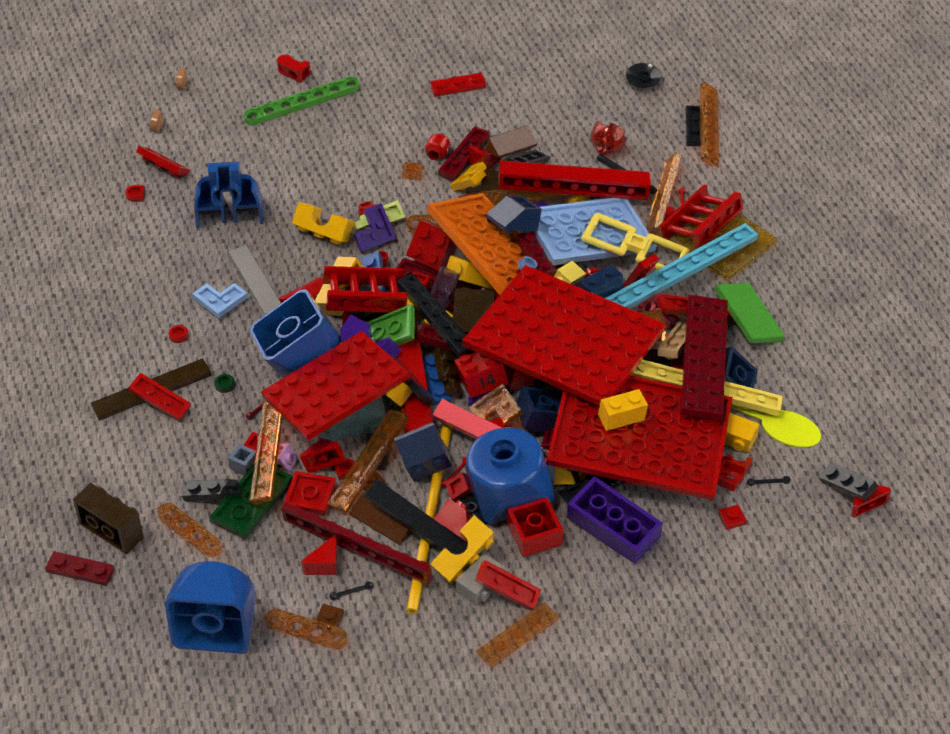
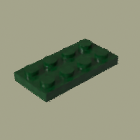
M258 459L238 482L241 487L240 494L227 495L209 516L210 522L246 539L289 487L293 476Z

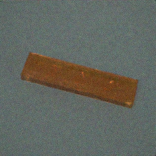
M544 602L476 650L477 655L492 668L559 620V616Z

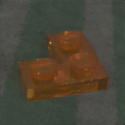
M501 384L469 406L475 415L485 420L498 413L506 426L523 415V412L504 384Z

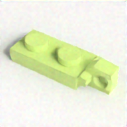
M398 200L383 205L390 224L405 219L406 216ZM364 214L354 224L353 229L355 233L370 228Z

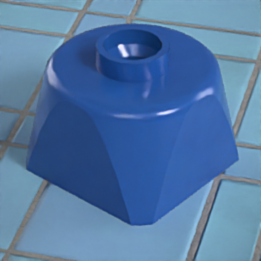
M307 289L299 290L253 323L249 330L265 361L283 378L322 354L327 353L339 345L341 341L339 333Z
M499 428L483 434L471 445L466 458V475L485 522L495 524L506 520L507 509L546 497L550 504H552L555 495L540 444L533 435L517 428Z
M204 561L185 567L179 573L164 602L171 644L178 649L239 654L247 652L249 650L255 606V587L251 579L241 570L221 562Z

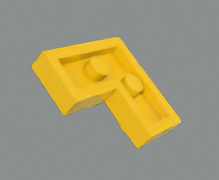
M484 162L471 165L449 186L453 191L460 189L464 191L471 186L472 188L477 187L482 183L481 179L486 176L484 172L487 168Z

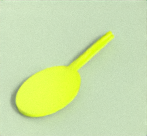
M731 404L732 409L761 420L765 432L776 441L785 445L806 448L816 445L821 439L818 427L811 420L800 414L781 410L779 416Z

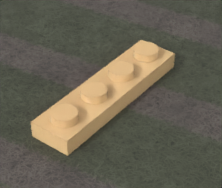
M682 317L659 346L658 356H663L666 359H675L683 352L686 318Z

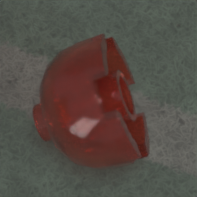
M596 121L590 134L591 143L597 149L596 151L602 155L616 154L621 151L628 140V136L624 135L625 130L611 122L609 125L602 124L603 121Z

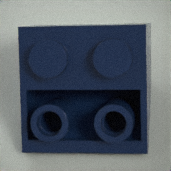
M506 196L486 214V218L492 221L493 225L499 226L503 232L513 233V231H520L522 233H530V231H538L542 209L524 196Z

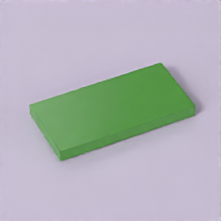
M750 283L716 285L714 290L720 299L728 300V311L750 344L780 342L784 340L785 335Z

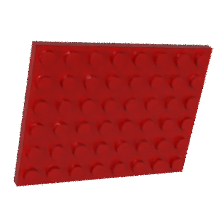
M525 265L462 341L463 346L600 406L601 399L617 395L665 331L666 324Z
M630 376L617 395L640 389L648 404L645 420L606 431L598 416L600 406L567 391H563L546 465L714 501L733 397L724 395L722 420L681 415L682 386Z

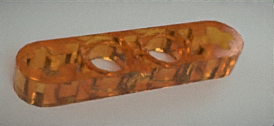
M163 503L158 507L159 520L202 554L212 558L221 553L220 540L174 504ZM179 522L188 523V525L184 528H179L176 526ZM195 533L202 534V537L199 539L191 538ZM207 544H209L210 546H214V545H215L216 548H214V549H213V548H209V549H208Z
M272 609L266 614L267 626L271 630L335 650L342 649L347 645V633L342 628L281 609ZM280 617V620H276V622L272 621V619ZM294 623L303 625L299 630L291 629V625ZM315 629L323 631L320 636L311 635V632ZM341 636V639H338L337 642L334 641L333 638Z

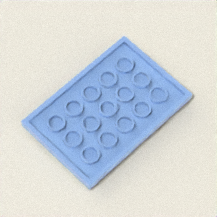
M606 198L540 207L542 211L538 231H532L553 265L567 264L571 261L575 263L618 257L616 254L582 241V235L595 213H600L636 228V234L647 237L649 234L629 201L623 198ZM598 222L591 237L620 247L627 232ZM652 242L648 252L656 251V243ZM629 250L625 253V255L637 254Z

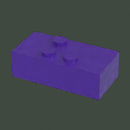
M595 476L568 503V519L634 564L661 537L663 526L661 521Z

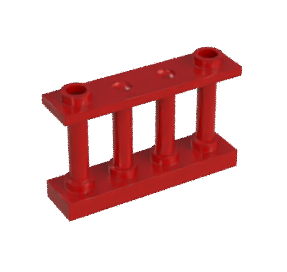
M703 184L660 225L663 238L669 240L674 234L691 237L694 249L709 243L744 209L741 193L734 191L727 199L710 196L707 185ZM706 203L719 205L716 210L703 206ZM696 213L707 215L708 217L705 220L695 218L693 216ZM687 223L698 227L695 230H691L682 226Z
M324 266L322 284H331V290L327 291L326 311L390 313L407 306V292H398L396 279L402 277L403 269ZM339 284L350 285L351 291L339 290ZM358 285H370L371 291H359ZM378 286H389L390 292H379Z

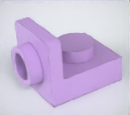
M270 443L261 460L267 464H281L285 472H290L297 462L298 456L289 443Z

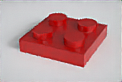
M295 471L284 504L287 502L291 505H297L307 512L325 516L336 486V478Z

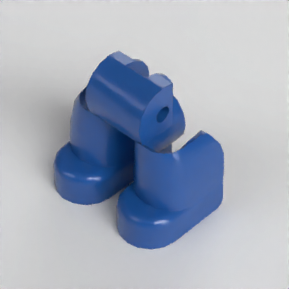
M240 162L208 163L209 176L201 178L195 187L194 212L196 227L200 228V211L221 210L222 223H225L223 192H230L232 195L234 222H237V209L258 208L260 224H263V201L259 186L253 177L248 174H241Z

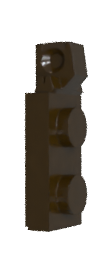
M438 346L433 352L438 379L444 384L445 394L452 397L454 393L459 391L455 358L450 351Z

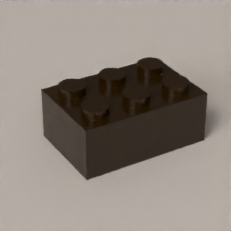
M90 483L73 498L79 524L121 552L127 554L144 538L139 512L134 507L125 505L118 497L108 494L104 488Z

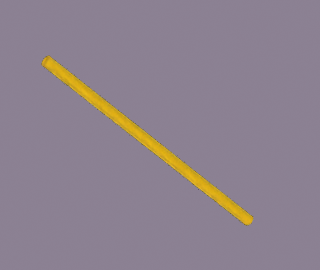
M442 424L440 436L448 448L452 427ZM444 470L432 475L425 513L433 519L436 516ZM421 537L416 559L427 562L430 544ZM412 579L406 610L407 613L417 614L423 585L422 582Z

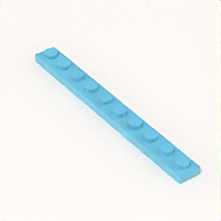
M744 223L605 299L631 309L756 241L759 234Z

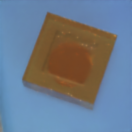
M405 162L402 179L420 181L423 163Z

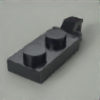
M234 479L187 481L182 498L185 502L223 500L227 495H239L241 487L238 480Z

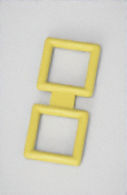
M600 213L593 215L581 238L585 243L618 256H624L627 250L637 253V263L646 259L645 256L652 242L681 253L679 258L690 253L689 248L654 234H648L647 237L636 234L635 227ZM598 222L627 232L620 247L591 237ZM657 263L655 270H659L665 265Z

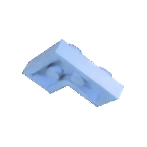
M235 283L221 293L209 284H205L192 293L193 299L218 319L248 298V293Z

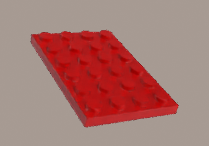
M361 331L262 390L261 394L283 418L309 441L410 379V375L405 368Z

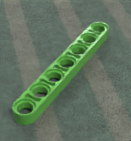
M352 76L248 109L244 112L245 123L256 125L354 93L359 90V80ZM338 89L339 91L332 92L331 90ZM317 94L323 95L321 97H315V95ZM283 105L290 106L288 108H282ZM256 116L254 119H249L248 117Z

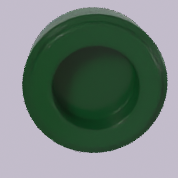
M229 374L217 376L214 380L215 389L221 393L232 391L235 387L234 378Z

